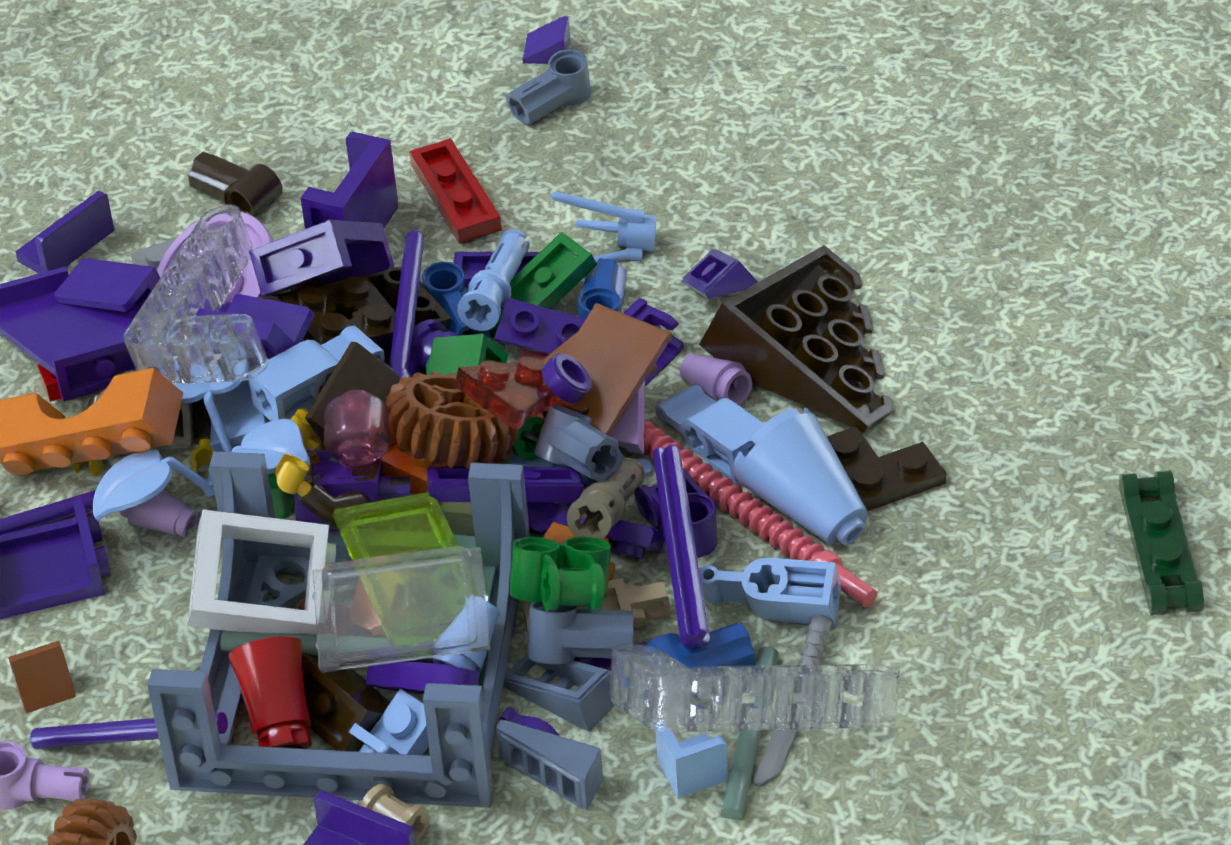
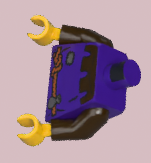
M299 408L292 416L291 420L297 424L302 432L304 446L309 449L306 452L310 459V466L291 454H284L275 469V476L281 490L294 494L295 521L329 525L328 532L375 529L380 525L382 507L411 506V476H383L382 456L377 454L327 450L321 440L314 435V430L305 419L308 410Z

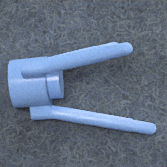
M553 192L551 194V198L554 201L619 217L618 222L577 220L575 222L577 227L617 232V246L626 247V250L593 256L596 262L599 258L615 259L616 262L626 260L642 261L643 252H654L656 215H644V210L626 209L571 194L568 195L560 192Z

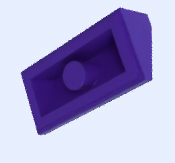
M712 249L682 280L689 288L708 299L744 291L758 283L739 260L717 249Z

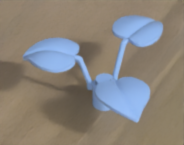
M231 346L222 352L202 357L190 364L178 375L174 385L183 392L182 403H193L204 398L206 409L224 452L265 454L268 474L275 473V469L284 454H291L310 466V459L304 446L302 432L297 424L290 419H278L262 424L245 435L241 446L232 448L215 406L214 395L233 390L244 379L248 370V358L241 347ZM157 449L133 453L113 465L101 479L93 500V515L97 522H99V520L110 513L126 510L152 499L167 486L172 477V470L179 472L199 486L207 497H211L214 495L210 467L208 468L210 474L206 481L174 457H167L162 460V456Z

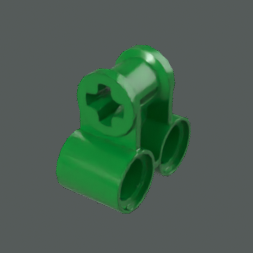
M540 537L516 539L513 542L510 595L521 601L543 602L546 611H556L558 606H587L591 611H599L602 608L603 600L607 597L611 544L594 537H572L565 540L564 544H558L556 541Z

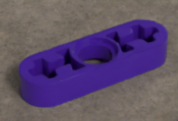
M370 658L365 685L392 691L402 689L407 693L424 695L426 683L478 686L480 672L442 664Z

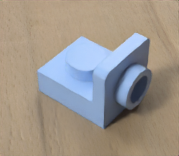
M402 689L395 695L370 733L356 723L349 731V733L365 743L359 752L422 756L429 746L424 705Z

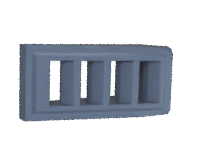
M528 653L506 673L503 686L587 731H591L620 700L612 671L577 661L565 664L534 662L527 657ZM535 664L546 669L537 680L523 677ZM556 676L561 677L554 685L549 684ZM574 685L578 686L575 691L570 690Z
M500 720L496 727L500 759L575 805L588 810L603 782L601 749L510 721Z

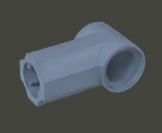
M573 49L555 53L548 61L549 70L506 94L507 107L511 110L513 116L524 125H530L562 105H577L589 99L591 87L587 57L584 53Z
M550 405L534 450L535 455L547 461L571 467L590 479L605 481L609 475L618 472L624 457L618 448V441L592 427V419L569 408Z
M543 602L531 603L527 656L530 660L544 664H565L574 661L575 657L631 659L633 650V611H591L589 609H577V606H558L556 611H546Z

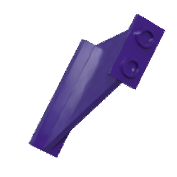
M66 266L0 284V334L56 376L63 402L94 394L99 390L107 388L114 376L121 375L125 371L155 368L157 371H176L188 367L202 357L222 350L214 347L191 325L198 311L196 308L145 299H138L127 312L59 303L54 293L69 276ZM231 302L211 307L207 310L226 313Z

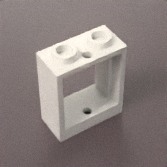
M202 510L197 531L187 626L236 632L316 635L320 624H328L331 609V593L323 592L324 574H333L336 556V544L327 543L329 525ZM221 537L310 548L305 610L214 600Z

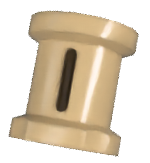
M385 784L374 786L367 792L360 803L362 807L412 826L415 831L416 842L428 829L430 822L428 809L417 804L411 806L394 796V791Z

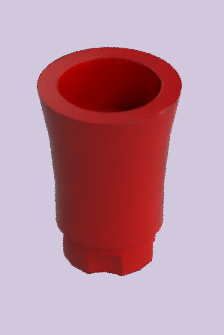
M275 636L248 642L231 651L228 658L239 682L250 720L253 738L258 740V747L311 748L312 741L308 729L311 726L306 702L302 671V641L292 636Z

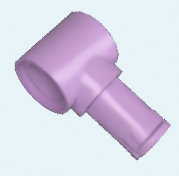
M0 741V809H14L22 806L27 801L36 802L39 798H54L67 801L86 799L85 793H88L90 786L88 768L44 765L41 759L27 758L23 747L18 743Z

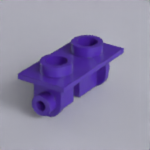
M507 298L494 341L505 343V346L510 347V345L550 355L577 333L586 319Z

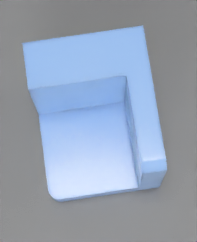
M666 720L655 723L657 761L677 798L728 781L727 745L722 736L710 739L708 734L704 733L678 742Z

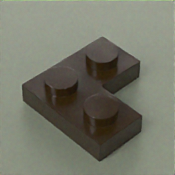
M856 426L827 436L867 512L946 484V471L924 442L878 457Z

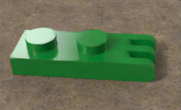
M561 231L513 277L510 282V298L552 309L597 263L590 252ZM504 307L501 308L500 318L496 325L489 329V336L492 338L496 335ZM498 342V343L501 344L503 347H506V346H505V343Z

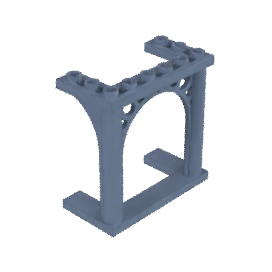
M213 451L209 467L217 510L219 512L276 518L265 454ZM471 463L468 482L475 536L359 530L328 532L327 543L336 544V556L333 574H324L323 591L342 586L358 585L364 562L387 563L431 578L429 589L419 588L417 595L422 596L441 609L451 623L462 612L458 607L468 605L472 597L483 599L500 611L480 671L478 686L426 683L423 705L430 756L231 745L243 695L228 658L230 652L221 651V634L223 630L210 629L199 671L152 669L147 684L170 790L315 798L319 791H324L345 800L362 801L367 792L374 786L385 784L394 791L395 797L405 803L491 808L494 789L490 758L519 600L510 595L513 542L516 539L530 537L523 465ZM223 538L222 570L217 600L290 608L306 598L310 548ZM276 574H304L306 578L301 584L291 586L279 581ZM447 581L471 582L469 586L459 592L444 593L440 591L442 585ZM268 591L272 595L278 597L273 601L265 602L267 599H269ZM215 712H224L227 716L228 729L224 734H219Z

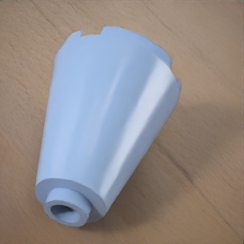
M796 408L787 409L772 417L753 433L749 439L755 446L746 457L739 451L732 468L735 478L742 486L831 546L839 541L843 545L851 544L862 535L866 528L864 522L868 514L867 509L819 421L809 409L804 408V414H800Z

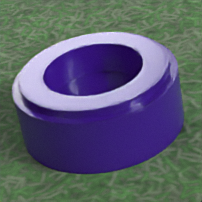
M555 354L542 367V377L546 385L556 396L568 403H578L592 388L591 378L587 370L579 361L567 354Z

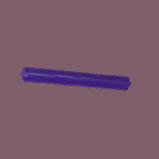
M672 444L666 448L659 446L653 453L679 634L682 645L691 650L696 646L705 647L710 641L680 449Z

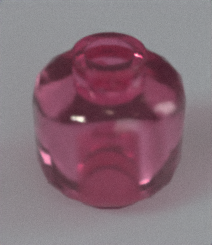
M351 390L336 397L327 405L324 412V443L327 452L335 460H338L348 468H366L376 463L377 460L387 453L391 444L388 406L380 398L363 390Z

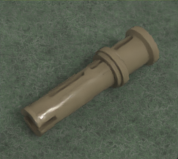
M624 458L618 472L609 475L605 481L591 484L583 491L580 498L572 503L567 512V523L570 531L576 537L603 539L609 534L613 525L619 522L625 512V501L629 499L630 495L645 479V471L641 463L633 458ZM583 517L584 520L580 523L579 519Z

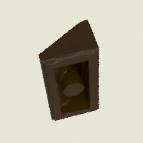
M351 341L306 414L305 419L327 450L356 452L386 404L392 385L398 384L400 377L392 368L358 342Z

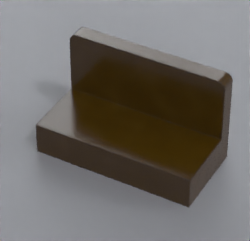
M302 653V671L306 702L311 721L310 728L335 751L359 752L364 742L349 733V731L356 723L370 733L391 702L374 687L365 685L366 680L346 662L340 659Z

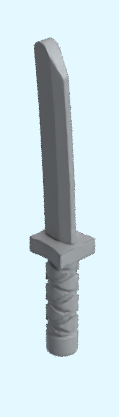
M815 615L812 617L808 629L809 633H807L804 642L806 644L801 652L802 657H800L798 662V669L789 668L787 675L789 691L765 753L753 777V784L755 786H763L780 774L802 722L811 694L817 695L819 689V660L822 658L823 647L826 645L827 636L832 624L831 620L826 616Z

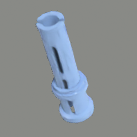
M511 229L503 233L485 270L473 276L469 283L468 292L459 301L457 309L459 318L469 328L478 331L489 330L498 322L501 308L505 306L507 298L511 297L510 282L530 247L529 240L523 243L527 236L520 230Z

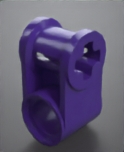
M683 468L697 558L709 555L718 545L716 508L714 501L702 491L691 475ZM657 484L651 487L647 485L637 487L634 496L639 512L654 529L663 533L665 537Z

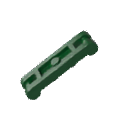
M1156 471L1154 477L1138 478L1136 473L1120 474L1119 491L1149 614L1163 615L1167 613V609L1185 608L1186 613L1203 611V588L1201 581L1198 580L1175 494L1172 471ZM1157 497L1158 501L1141 502L1140 498ZM1180 585V587L1165 588V586Z

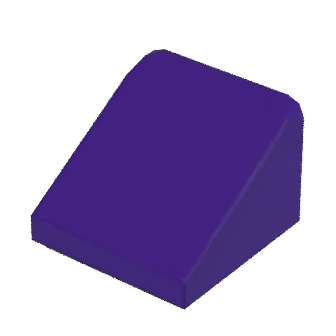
M569 16L560 17L527 33L522 59L523 63L548 64L551 56L569 48Z

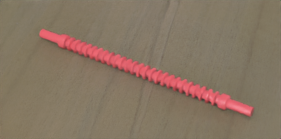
M524 348L520 351V358L533 368L548 356ZM644 418V455L650 454L651 460H653V453L657 447L666 448L670 444L677 446L680 449L683 468L691 475L702 491L714 501L715 505L719 504L721 511H729L732 519L739 518L742 526L746 527L749 525L750 532L753 534L759 533L760 539L763 541L769 540L772 548L777 549L780 547V553L783 556L790 555V559L836 563L842 584L841 591L865 608L873 604L877 597V591L842 566V559L830 550H825L822 544L814 543L811 536H804L801 529L794 528L790 521H783V517L780 514H773L772 508L763 506L762 501L759 499H753L751 493L743 492L740 485H733L730 478L723 477L719 470H713L712 465L703 463L701 457L694 456L691 450L684 449L680 442H674L673 437L664 435L662 429L655 428L652 422L645 421Z

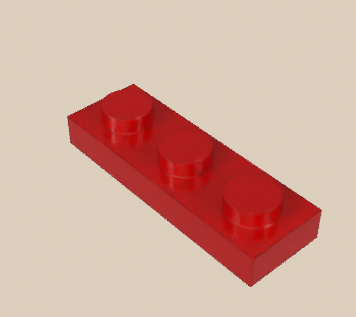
M451 138L409 151L412 168L459 244L502 231L499 213Z

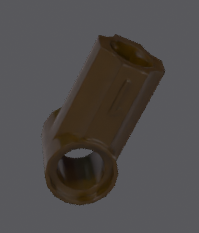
M204 151L193 160V166L188 173L190 187L223 201L228 211L248 212L254 218L283 193V186L279 177L266 165L258 163L248 170Z

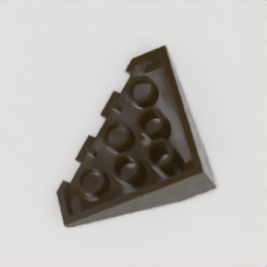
M825 245L722 302L699 343L713 358L741 363L750 374L752 383L849 427L856 426L860 432L865 433L893 411L890 396L882 395L880 398L879 395L873 392L875 379H883L885 376L879 351L875 349L868 351V349L862 347L864 334L872 333L873 331L868 307L863 304H859L857 307L856 304L851 302L853 289H861L862 287L860 275Z

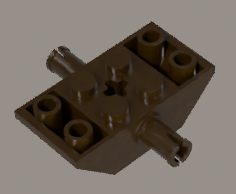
M393 267L385 271L358 277H347L344 280L326 284L317 279L292 288L290 292L259 297L308 307L314 313V317L302 342L315 340L322 345L339 336L346 327L356 326L384 351L385 360L383 362L389 366L402 267ZM419 280L414 327L420 322L431 319L442 323L448 329L451 326L452 318Z

